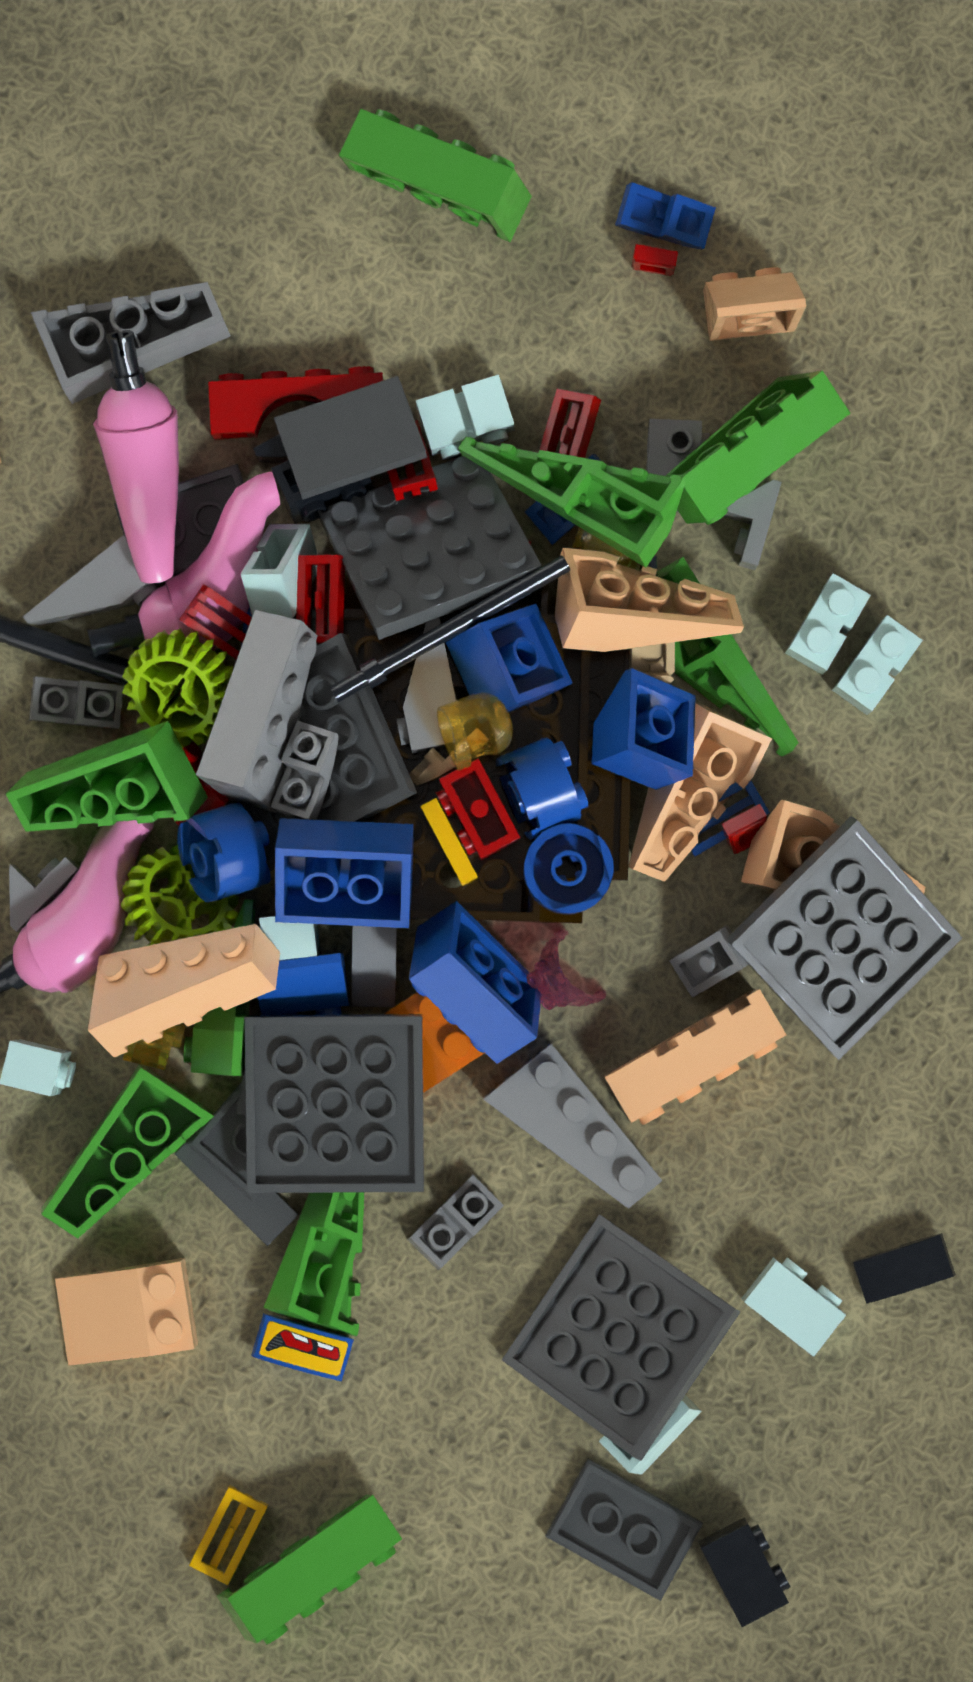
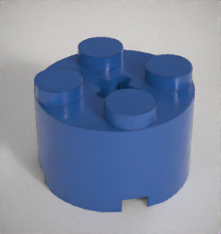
M545 737L496 758L497 767L505 764L507 774L499 777L511 811L518 824L527 821L531 830L524 832L529 840L536 838L550 827L573 823L581 819V810L588 807V800L579 782L573 784L566 768L571 766L572 763L567 748L562 741L553 744L549 738Z
M240 802L193 815L186 822L180 823L177 833L180 859L183 866L191 864L195 877L191 878L189 882L202 900L209 903L270 883L271 874L266 863L264 847L269 844L267 829L261 821L254 822Z
M570 823L550 827L537 836L527 851L523 867L524 880L531 896L545 909L560 914L580 913L597 904L608 891L614 872L613 858L605 841L592 830ZM569 857L571 863H579L581 870L575 872L574 881L568 882L565 875L558 876L555 869L562 865V858Z

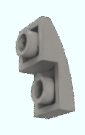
M35 676L33 677L29 720L119 729L124 685Z
M297 720L281 759V762L287 767L270 806L272 809L297 819L317 820L334 766L339 738L337 733Z
M353 926V1007H395L397 928Z
M472 1175L407 1240L437 1270H440L504 1205Z

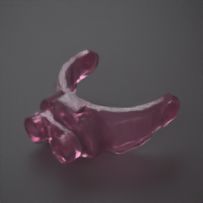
M565 929L555 933L551 940L546 943L542 949L539 961L534 966V970L528 973L526 977L528 984L534 989L538 988L542 994L540 1002L546 1010H552L556 1006H588L589 1004L598 1003L607 996L605 989L595 992L594 995L587 994L573 986L564 976L559 964L558 946L559 942L564 940L566 935L569 934Z

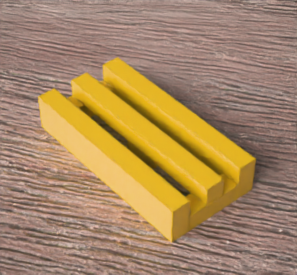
M437 798L423 804L421 809L461 885L464 886L477 879L478 876Z
M229 1485L189 1566L228 1586L269 1504L258 1501L253 1496ZM232 1499L240 1502L210 1564H207L201 1560ZM250 1507L256 1511L226 1571L223 1572L217 1569L247 1508Z

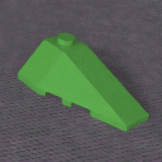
M244 900L233 928L255 924V900ZM250 1001L226 1011L218 1007L208 1011L202 1017V1021L195 1023L193 1037L186 1036L184 1041V1063H191L192 1073L243 1076L245 1068L244 1017L250 1014Z

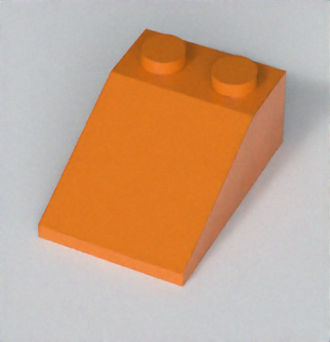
M418 992L384 1013L423 1014V1093L484 1054L473 1046L470 1038L456 1024H450L443 1017L440 1009L427 996H422Z

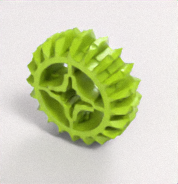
M181 628L173 630L170 634L164 630L157 633L153 638L144 640L139 645V649L130 655L129 666L124 670L122 676L128 681L124 686L122 694L133 698L128 703L127 710H137L140 714L136 725L146 722L153 727L169 721L182 748L189 746L193 741L198 746L205 743L209 739L234 666H225L223 663L227 651L216 654L212 650L213 639L207 640L202 644L199 642L197 631L185 637ZM185 679L184 684L182 685V687H180L182 684V680Z
M178 845L173 846L169 853L161 847L156 849L152 856L149 854L144 855L138 862V865L132 867L127 875L129 881H126L122 887V892L127 897L121 902V908L129 913L125 919V926H136L138 929L134 934V941L146 938L149 941L147 946L232 929L231 926L234 925L239 914L234 910L238 905V896L233 895L208 903L196 894L189 882L191 878L195 877L191 864L182 865ZM168 878V885L165 888H161L159 892H150V884L152 882ZM201 914H209L208 925L199 929H192L191 923L195 918H199Z

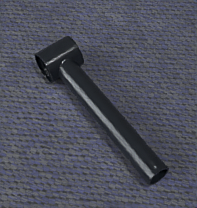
M0 615V643H6L9 646L124 686L128 683L122 676L124 670L129 666V659L109 652L94 657L91 646Z

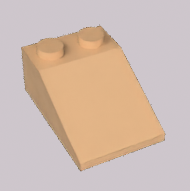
M777 267L757 270L754 277L738 278V273L735 272L716 274L712 276V281L705 283L703 289L709 341L794 332L806 309L805 297L793 273H781V268Z
M185 1258L55 1279L68 1366L195 1349L198 1345Z

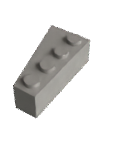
M208 282L152 291L151 295L129 298L128 296L111 298V302L87 306L85 303L67 306L68 309L31 312L61 387L72 404L111 388L109 375L113 368L108 343L106 342V335L118 331L120 346L123 348L122 330L134 332L139 367L144 369L145 373L231 336Z
M254 610L196 776L229 801L240 802L247 806L274 813L276 811L270 806L287 767L281 762V759L298 720L311 661L315 656L317 647L316 640L318 635L301 620Z
M551 1043L483 1097V1100L628 1209L662 1182V1179Z

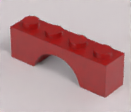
M358 366L349 368L348 374L331 375L330 369H309L305 371V376L288 377L285 371H268L261 374L262 379L244 380V374L240 373L221 374L218 376V381L208 382L211 435L214 440L257 438L263 422L276 408L295 401H307L316 404L384 381L383 373H374V367Z

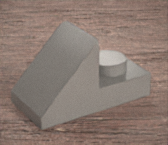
M772 480L739 498L727 507L728 512L723 517L750 524L749 530L740 528L734 553L741 555L738 566L756 570L758 567L782 482Z
M65 857L61 862L54 858L37 875L42 881L36 886L16 865L10 864V926L16 932H20L27 925L32 915L48 906L66 888L77 873L79 866L68 857Z
M725 925L704 940L669 960L691 997L698 995L749 965L727 942L732 934L728 925Z

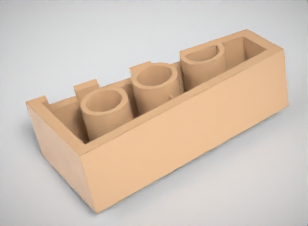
M257 924L100 955L98 958L88 1031L113 1057H117L128 1052L127 1046L142 1039L146 1043H150L162 1038L163 1030L182 1022L188 1027L202 1021V1017L208 1011L218 1007L226 1011L276 990L280 951Z
M752 989L603 1077L629 1122L632 1123L639 1119L641 1124L645 1125L665 1113L662 1105L675 1098L678 1099L679 1103H683L703 1091L700 1087L701 1083L714 1076L717 1081H720L740 1069L738 1062L751 1055L758 1059L778 1047L776 1041L786 1036V1033L761 990Z

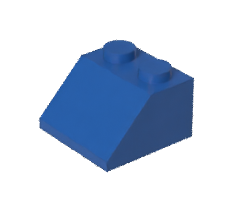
M537 604L478 623L445 642L482 723L515 711L573 684Z
M633 668L625 670L594 722L592 764L655 790L692 777L696 696Z
M335 953L279 961L276 990L258 997L261 1015H298V1012L315 1010V1015L342 1014L341 1007L350 1006L344 954Z

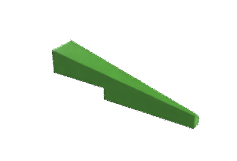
M467 436L458 447L460 453L467 459L645 568L671 531L686 483L684 478L675 474L669 477L648 473L645 469L633 467L631 470L609 466L603 461L543 450H539V453L516 449L514 445L501 443V446L477 442L474 438Z
M684 557L657 571L658 577L678 584L684 579L699 583ZM732 634L675 642V674L720 709L726 704L731 706L746 718L743 723L744 725L754 730L759 728L779 745L776 753L781 757L794 750L799 742Z
M364 1192L309 1193L263 1308L299 1322L351 1336L358 1335L359 1323L351 1321V1298L353 1296H360L361 1283L352 1281L355 1254L362 1252Z

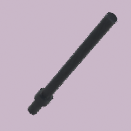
M561 555L382 658L376 660L373 657L358 665L359 671L330 687L337 702L339 703L367 686H370L371 689L387 680L386 675L568 573L571 571L568 563Z

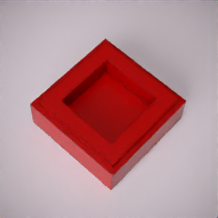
M635 244L631 267H633V270L666 276L674 275L678 251Z
M760 804L721 824L726 840L734 854L748 849L756 833L767 821V815Z

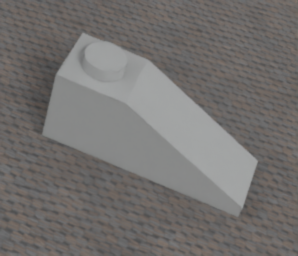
M123 535L26 613L23 618L28 624L39 626L129 607L135 603L141 606L142 602L152 591L158 589L156 586L161 582L144 583L140 581L126 537Z
M440 618L426 622L423 634L440 625ZM445 643L416 658L403 705L405 718L396 719L401 745L410 744L412 754L429 751L432 748L439 749L459 745L464 741Z

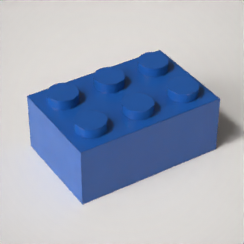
M280 818L275 846V922L409 928L412 900L414 824Z
M455 901L417 927L409 980L420 995L427 996L440 1009L443 1017L450 1024H456L470 1038L471 1043L478 1051L485 1052L498 1064L537 1038L543 985L467 910Z

